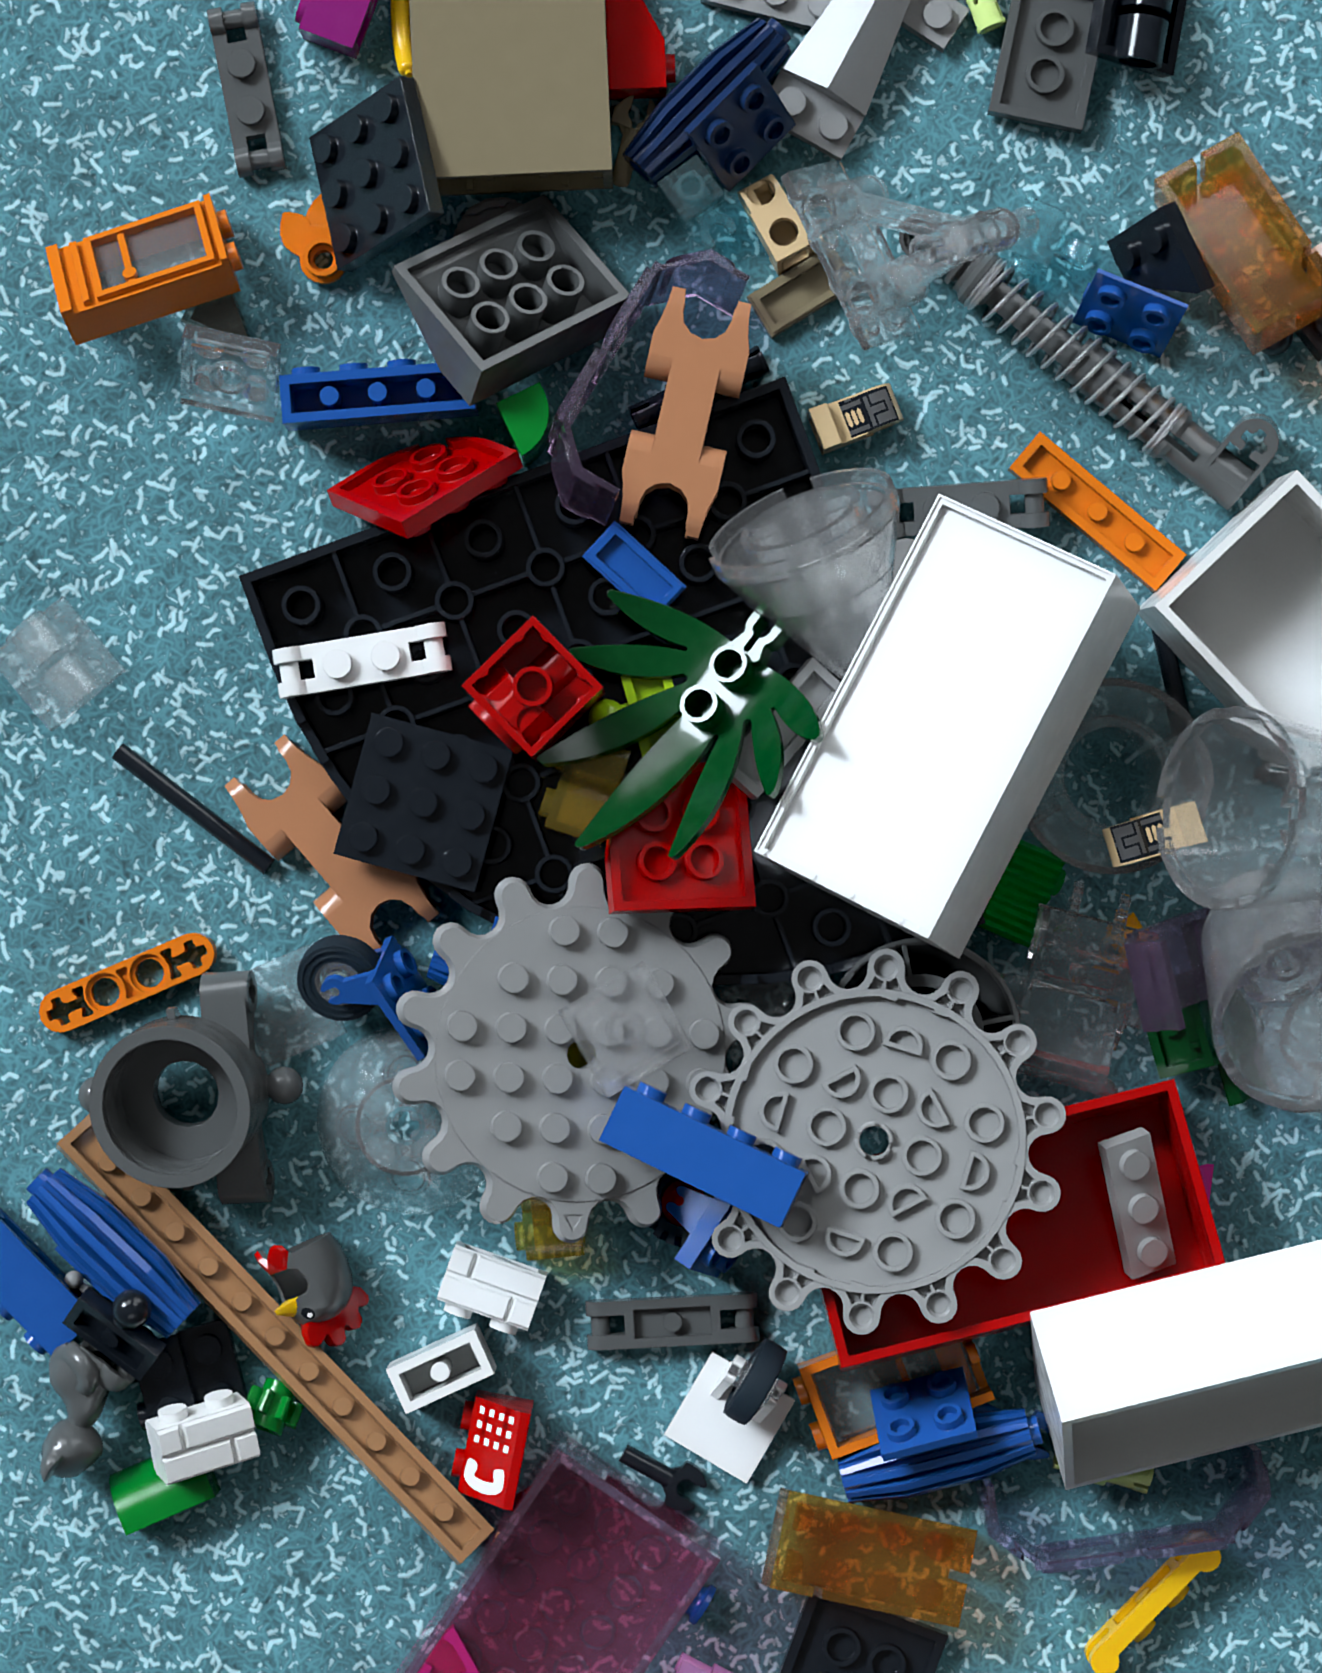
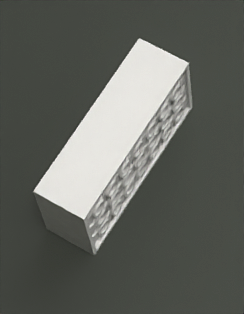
M1298 470L1273 479L1140 606L1137 614L1259 744L1271 751L1277 758V761L1301 783L1300 787L1322 809V495Z
M1322 1239L1030 1312L1035 1385L1066 1490L1322 1427Z

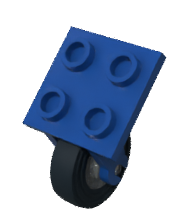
M347 935L327 936L316 941L308 948L298 967L297 986L301 997L313 1011L328 1019L350 1021L366 1015L376 1005H379L416 1060L419 1061L426 1057L428 1052L426 1037L418 1029L408 1027L398 1019L396 1004L399 998L406 992L413 990L431 993L437 990L426 984L417 971L413 955L406 948H402L393 935L385 938L381 948L373 949L362 940Z

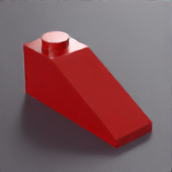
M605 0L609 100L625 99L630 95H634V99L665 98L667 94L666 83H676L675 54H665V39L643 0Z

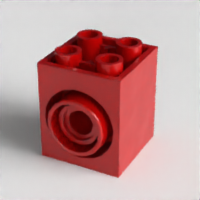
M534 616L526 621L461 685L474 698L468 705L473 713L515 755L524 749L535 762L539 754L555 744L593 704L605 695L604 687Z

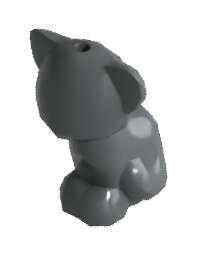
M85 1340L79 1345L76 1341H72L56 1347L49 1360L50 1383L65 1403L68 1417L57 1422L50 1429L42 1445L40 1474L43 1482L48 1481L52 1476L57 1478L76 1477L97 1461L103 1452V1440L92 1425L101 1416L109 1392L124 1390L135 1380L133 1376Z

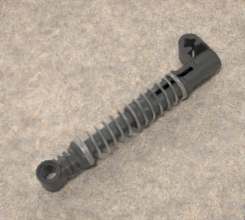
M925 210L910 216L903 223L899 232V242L902 250L908 257L919 261L929 270L934 265L937 268L934 274L939 277L944 273L946 277L943 281L946 284H949L951 281L955 282L956 284L953 289L957 292L958 301L964 304V307L972 310L977 305L987 304L989 307L982 317V322L988 321L997 312L1003 317L996 330L997 333H1002L1010 325H1013L1018 330L1012 338L1011 345L1018 344L1025 336L1029 338L1032 343L1026 351V357H1031L1040 348L1044 350L1047 354L1040 364V369L1047 368L1054 360L1060 363L1061 366L1055 375V381L1064 378L1071 384L1069 388L1070 393L1079 390L1086 396L1084 404L1093 402L1100 407L1099 416L1108 414L1114 419L1113 428H1119L1122 425L1129 431L1128 440H1133L1137 437L1144 443L1142 451H1146V454H1149L1153 459L1163 458L1226 510H1229L1275 456L1279 446L1280 433L1277 424L1272 418L1259 413L1246 415L1233 426L1221 442L1217 441L1193 421L1192 412L1186 409L1183 403H1179L1175 407V397L1167 400L1159 394L1161 385L1152 388L1144 382L1146 373L1138 377L1130 370L1132 367L1131 361L1123 365L1116 359L1117 350L1107 352L1102 348V338H1098L1095 341L1089 338L1083 344L1082 341L1088 332L1087 326L1080 328L1074 335L1070 334L1067 330L1073 321V314L1067 315L1059 323L1054 321L1053 317L1059 308L1058 302L1051 304L1044 311L1038 308L1044 297L1043 290L1034 294L1029 300L1023 296L1030 284L1029 279H1024L1018 285L1012 287L1009 283L1015 273V268L1010 267L1004 271L1007 261H1003V258H1000L996 253L986 254L982 251L979 255L976 254L975 251L978 247L974 243L970 247L965 245L969 240L965 236L959 240L957 238L959 231L951 226L942 214L936 211ZM921 222L929 223L936 229L938 235L937 242L931 249L922 248L915 242L914 230ZM1132 400L1137 404L1135 407L1130 404ZM1149 413L1151 417L1147 418L1145 414ZM1261 429L1265 432L1263 442L1266 447L1263 449L1256 445L1252 448L1249 458L1258 465L1251 469L1225 447L1231 442L1238 449L1242 450L1247 441V436L1244 432L1249 431L1254 434ZM1170 431L1173 435L1180 438L1196 451L1198 455L1194 456L1169 435L1168 432Z

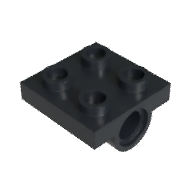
M1094 0L1085 54L1161 78L1173 76L1187 0Z

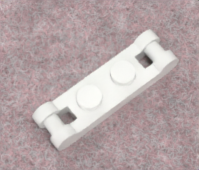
M445 622L427 623L414 627L272 650L274 665H279L282 683L277 684L279 698H294L452 671L450 655H445L443 638L447 637ZM423 642L426 659L412 661L410 644ZM312 660L315 678L301 680L298 662Z

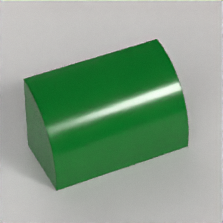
M540 382L496 403L499 415L525 467L540 457L551 435L552 420L550 409Z
M152 1457L115 1472L109 1477L114 1506L126 1536L212 1499L221 1490L213 1471L166 1485L156 1474Z

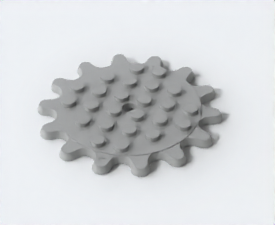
M583 863L576 866L569 875L568 889L565 896L554 904L539 902L533 896L527 883L522 879L516 877L505 878L495 888L494 899L498 908L499 919L496 926L490 932L476 935L458 923L452 922L442 924L434 932L432 939L434 950L445 960L448 966L449 976L447 983L436 992L426 993L412 990L404 993L399 998L396 1004L398 1019L404 1025L418 1029L424 1034L428 1041V1052L421 1063L400 1070L395 1075L392 1082L393 1093L404 1104L415 1105L425 1103L432 1105L438 1110L442 1120L441 1129L437 1136L424 1147L422 1152L423 1164L426 1169L436 1175H446L457 1167L466 1164L478 1167L483 1172L486 1180L479 1209L482 1217L489 1223L496 1225L504 1224L512 1218L517 1208L523 1202L535 1199L545 1202L550 1208L552 1230L557 1238L567 1243L577 1242L585 1236L592 1209L604 1201L618 1203L624 1209L629 1221L637 1227H650L661 1216L662 1206L657 1186L665 1172L599 1141L624 1086H632L637 1089L640 1081L667 1093L664 1102L677 1109L682 1110L684 1104L688 1103L711 1114L712 1117L716 1115L711 1110L697 1105L690 1096L689 1088L693 1077L700 1072L731 1073L727 1067L726 1055L731 1045L738 1040L729 1030L728 1017L735 1007L749 1003H724L714 992V978L718 971L726 966L732 956L730 941L724 935L709 933L692 943L681 942L673 935L670 927L671 917L674 912L609 914L608 898L605 892V877L601 869L594 864ZM577 1040H586L594 1054L585 1066L576 1068L568 1060V1048Z
M889 948L880 949L870 957L864 981L858 987L852 989H842L836 986L831 981L825 967L819 962L813 960L803 961L795 967L791 977L796 994V1002L793 1009L784 1016L771 1017L751 1004H742L735 1007L728 1017V1027L743 1048L744 1057L741 1065L731 1073L700 1072L693 1077L690 1083L689 1092L692 1100L697 1105L709 1109L717 1115L720 1120L721 1130L727 1132L730 1124L741 1128L757 1137L754 1146L771 1154L775 1146L802 1158L799 1167L809 1172L783 1227L778 1228L732 1206L731 1213L727 1219L714 1229L712 1234L713 1247L721 1256L726 1258L737 1257L747 1250L755 1248L768 1252L775 1260L776 1265L775 1276L769 1287V1298L772 1304L782 1311H793L799 1308L807 1295L815 1289L829 1288L835 1291L842 1300L843 1320L847 1329L858 1335L869 1334L879 1325L881 1308L884 1302L896 1294H906L912 1297L918 1303L924 1317L930 1322L937 1324L946 1323L953 1318L957 1311L958 1304L953 1290V1281L961 1269L968 1266H978L985 1269L993 1277L1002 1280L1014 1277L1021 1269V1253L1010 1242L1006 1234L1008 1218L1020 1209L1046 1212L1052 1210L1058 1204L1061 1196L1059 1184L1054 1178L1040 1173L1032 1167L1028 1151L1031 1143L1041 1135L1054 1133L1063 1126L1066 1120L1064 1105L1056 1098L1046 1096L1031 1097L1020 1090L1016 1080L1017 1070L1035 1052L1037 1047L1035 1033L1023 1024H1013L996 1033H987L979 1029L972 1017L973 1006L979 995V984L970 973L956 971L944 980L938 990L924 995L912 991L907 985L904 960L898 952ZM871 1126H878L884 1129L889 1137V1145L886 1151L876 1156L864 1152L860 1145L862 1132Z

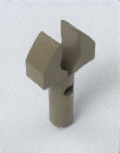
M634 95L626 97L615 106L611 119V125L618 126L622 133L613 169V184L622 188L629 185L633 169L625 160L623 152L656 107L653 100L650 99L647 117L644 121L638 123L636 128H632V121L628 114L632 108Z

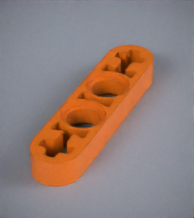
M196 932L184 934L50 992L40 1003V1020L45 1027L54 1032L62 1033L79 1028L206 973L216 962V945L205 934ZM191 940L195 946L204 945L207 954L201 957L202 965L196 968L193 962L181 964L176 968L182 975L174 979L172 964L163 952L171 949V956L175 958L188 951L186 943ZM146 959L156 960L163 967V979L154 987L145 986L138 979V967ZM102 978H110L119 986V998L110 1006L98 1003L94 997V986ZM82 986L84 1000L93 1011V1014L86 1016L85 1007H81L68 1014L70 1022L67 1024L61 1018L53 1019L50 1011L56 1008L55 999L60 997L63 1003H70L80 999V995L75 990Z

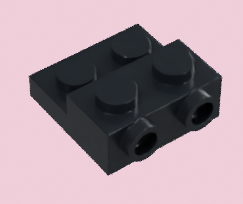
M221 1319L174 1331L168 1338L163 1335L156 1336L167 1346L140 1382L135 1379L131 1383H139L144 1401L137 1403V1414L143 1431H146L145 1420L157 1417L158 1410L164 1406L176 1403L186 1404L187 1407L205 1402L204 1396L206 1394L221 1389H229L233 1393L238 1392L245 1399L248 1396L231 1329Z

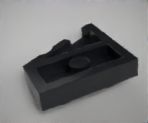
M1176 201L1161 206L1107 241L1114 261L1126 280L1146 288L1194 294L1215 286Z

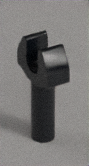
M628 1444L619 1459V1462L661 1484L666 1495L664 1504L674 1510H693L695 1508V1502L687 1496L681 1495L677 1490V1485L682 1480H690L695 1485L703 1488L707 1486V1481L700 1468L689 1460H686L681 1466L670 1468Z

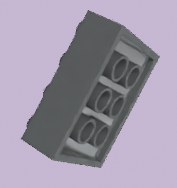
M545 194L394 265L392 269V274L440 371L469 406L617 332L632 297Z

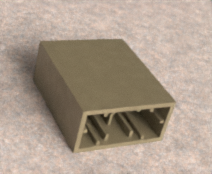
M409 0L412 75L415 79L440 196L613 189L605 0Z

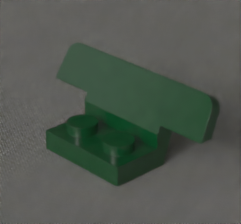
M1208 918L1178 923L1190 969L1134 986L1159 1078L1163 1079L1218 1065L1229 1106L1241 1104L1258 1093L1259 1081L1215 926Z

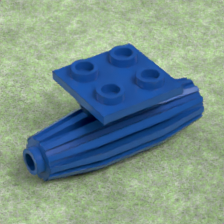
M46 1168L27 1187L26 1190L32 1196L26 1203L58 1245L55 1250L74 1269L80 1272L100 1294L109 1298L112 1302L125 1290L136 1289L143 1292L149 1298L152 1305L151 1316L145 1323L152 1329L168 1338L201 1304L198 1297L166 1254L108 1199L64 1169L60 1168L53 1174Z
M963 1366L870 1390L879 1443L838 1458V1465L849 1503L905 1499L989 1477L1036 1456L1035 1445L1043 1444L1044 1442L1037 1416L1027 1417L1024 1408L973 1412Z

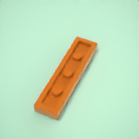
M1041 431L1008 468V471L1017 479L1047 477L1048 492L1043 493L1044 501L1153 593L1157 591L1187 555Z

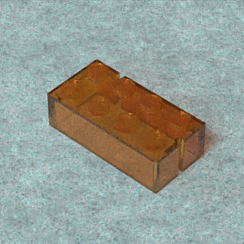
M1238 131L1200 153V177L1203 182L1197 184V165L1193 158L1154 179V203L1160 208L1174 201L1177 202L1215 286L1211 288V291L1251 353L1255 355L1322 317V258L1317 251L1311 254L1312 242Z
M780 1487L761 1584L772 1589L810 1597L815 1595L824 1600L959 1628L967 1584L948 1578L950 1569L965 1574L970 1573L978 1531L965 1526Z

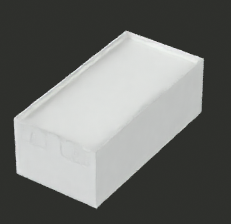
M938 494L821 720L823 740L818 744L809 743L754 851L790 874L959 959L1139 612V605L1115 573Z

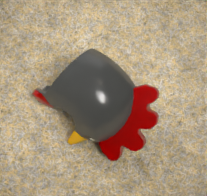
M331 1232L310 1238L289 1249L281 1245H273L270 1247L268 1255L262 1250H258L254 1254L256 1261L270 1275L281 1295L282 1304L274 1312L276 1315L292 1317L294 1321L301 1324V1333L308 1347L315 1348L322 1344L323 1340L330 1347L340 1346L346 1340L345 1330L352 1331L360 1328L362 1316L358 1308L366 1306L369 1302V1297L361 1287L353 1285L352 1271L341 1244Z

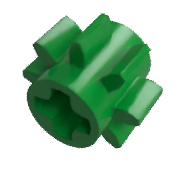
M268 1377L262 1388L252 1385L246 1399L252 1409L255 1428L280 1437L285 1426L292 1429L296 1428L305 1406L296 1402L297 1398L281 1381Z

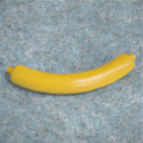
M391 0V33L396 65L400 75L412 78L409 0Z

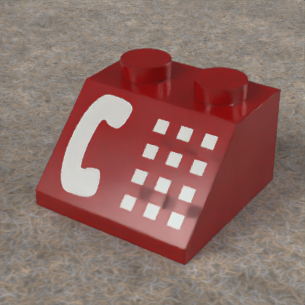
M483 1390L477 1391L474 1402L465 1400L460 1429L468 1430L469 1433L466 1448H456L451 1472L452 1477L460 1478L458 1485L460 1493L501 1509L513 1510L534 1400Z

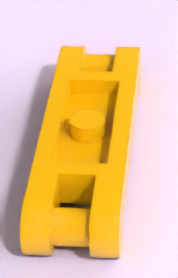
M1196 1534L1188 1538L1089 1639L1085 1645L1084 1653L1095 1673H1115L1120 1663L1118 1655L1133 1640L1138 1643L1149 1635L1156 1625L1154 1618L1166 1606L1173 1608L1184 1599L1189 1592L1190 1587L1188 1584L1200 1571L1211 1572L1218 1568L1221 1562V1554L1208 1537Z

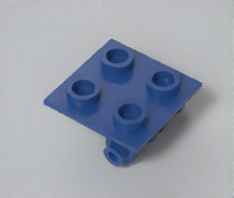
M1098 268L1092 282L1087 284L1081 299L1082 302L1072 323L1082 327L1087 326L1088 331L1093 334L1105 335L1129 345L1135 351L1149 353L1160 358L1186 312L1188 304Z

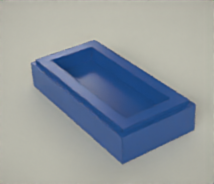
M616 521L609 526L582 556L586 562L618 591L640 596L666 606H670L687 588L685 584Z

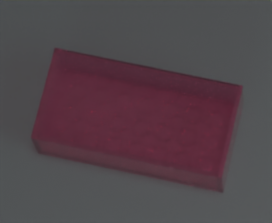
M560 1430L517 1492L513 1510L504 1511L494 1526L495 1530L485 1539L394 1673H418L425 1662L433 1666L430 1673L464 1672L466 1668L455 1648L443 1639L446 1631L453 1626L480 1673H644L720 1562L718 1538L678 1510L666 1506L662 1499Z

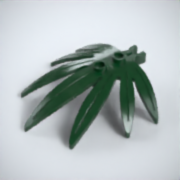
M610 589L607 591L609 599L635 623L656 637L687 650L683 651L649 645L619 644L576 647L569 649V652L579 663L617 676L646 680L687 677V681L639 700L590 724L539 754L537 761L545 767H555L597 759L640 742L682 714L681 718L652 746L624 778L576 840L575 846L577 848L587 850L624 831L660 805L692 773L716 738L719 737L697 781L668 856L673 860H678L701 836L720 808L734 778L742 752L746 725L749 722L752 724V742L758 774L766 795L771 799H774L779 793L784 771V746L774 711H777L783 722L795 734L812 743L818 744L823 740L822 725L808 699L785 677L767 667L772 652L779 650L789 637L774 625L767 636L760 638L761 632L768 623L755 611L745 624V632L731 642L710 626L679 610L640 596Z

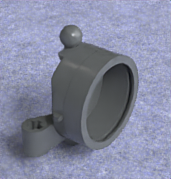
M246 970L203 973L199 986L201 1018L181 1015L177 1007H168L166 1009V1017L155 1019L140 1026L107 1052L96 1069L94 1077H90L82 1083L79 1088L78 1099L81 1106L90 1114L94 1134L103 1151L118 1168L134 1179L156 1187L192 1190L194 1185L203 1183L216 1176L218 1196L222 1205L272 1202L275 1190L273 1165L268 1159L264 1144L262 1122L267 1115L269 1098L280 1104L295 1102L303 1092V1080L301 1075L290 1067L275 1068L267 1074L261 1056L256 1055L254 1016L258 993L254 972ZM180 1061L195 1062L210 1072L216 1081L219 1091L218 1105L211 1117L204 1121L189 1123L179 1121L169 1115L162 1106L158 1094L159 1078L168 1065Z

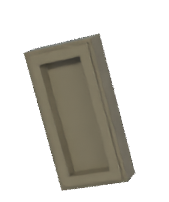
M826 247L749 294L746 299L749 304H752V309L772 339L851 291L853 286L829 247Z

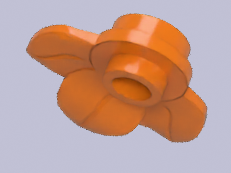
M320 194L313 201L306 217L293 212H284L282 214L280 222L282 242L290 252L300 258V266L306 277L318 284H330L340 279L345 271L337 269L322 195ZM321 253H329L333 256V262L330 267L322 269L316 266V257Z

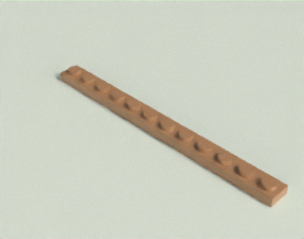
M90 1114L56 1144V1148L100 1194L115 1205L166 1254L186 1283L457 1565L462 1564L495 1530L319 1346L311 1348L305 1344L301 1327L291 1317L276 1315L274 1310L280 1305L167 1188L156 1187L136 1180L123 1172L109 1159L94 1134Z

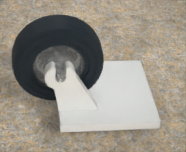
M764 1339L758 1345L749 1360L737 1354L733 1361H729L712 1351L664 1435L747 1484L795 1402L794 1398L784 1393L788 1384L777 1378L785 1362L787 1351L769 1339Z

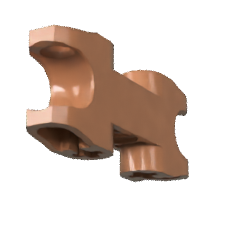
M673 286L664 312L653 331L644 377L667 382L656 433L651 434L631 430L622 467L623 497L619 522L633 526L645 496L655 489L669 488L679 493L687 504L685 538L698 541L706 516L717 497L727 454L726 450L704 446L715 393L734 398L740 397L749 357L748 334L752 304L738 301L737 307L734 309L732 321L726 332L716 338L702 339L692 334L684 323L686 289Z
M284 734L274 743L291 771L290 785L283 795L272 800L261 799L247 785L235 777L224 786L243 815L249 830L276 860L280 861L297 847L329 884L330 887L313 902L340 935H347L362 940L373 949L381 948L383 943L379 940L373 928L374 915L382 904L390 900H402L413 907L427 922H431L440 914L425 892L418 877L333 854L342 824L334 813L348 801L331 780L323 765L306 754L287 735Z

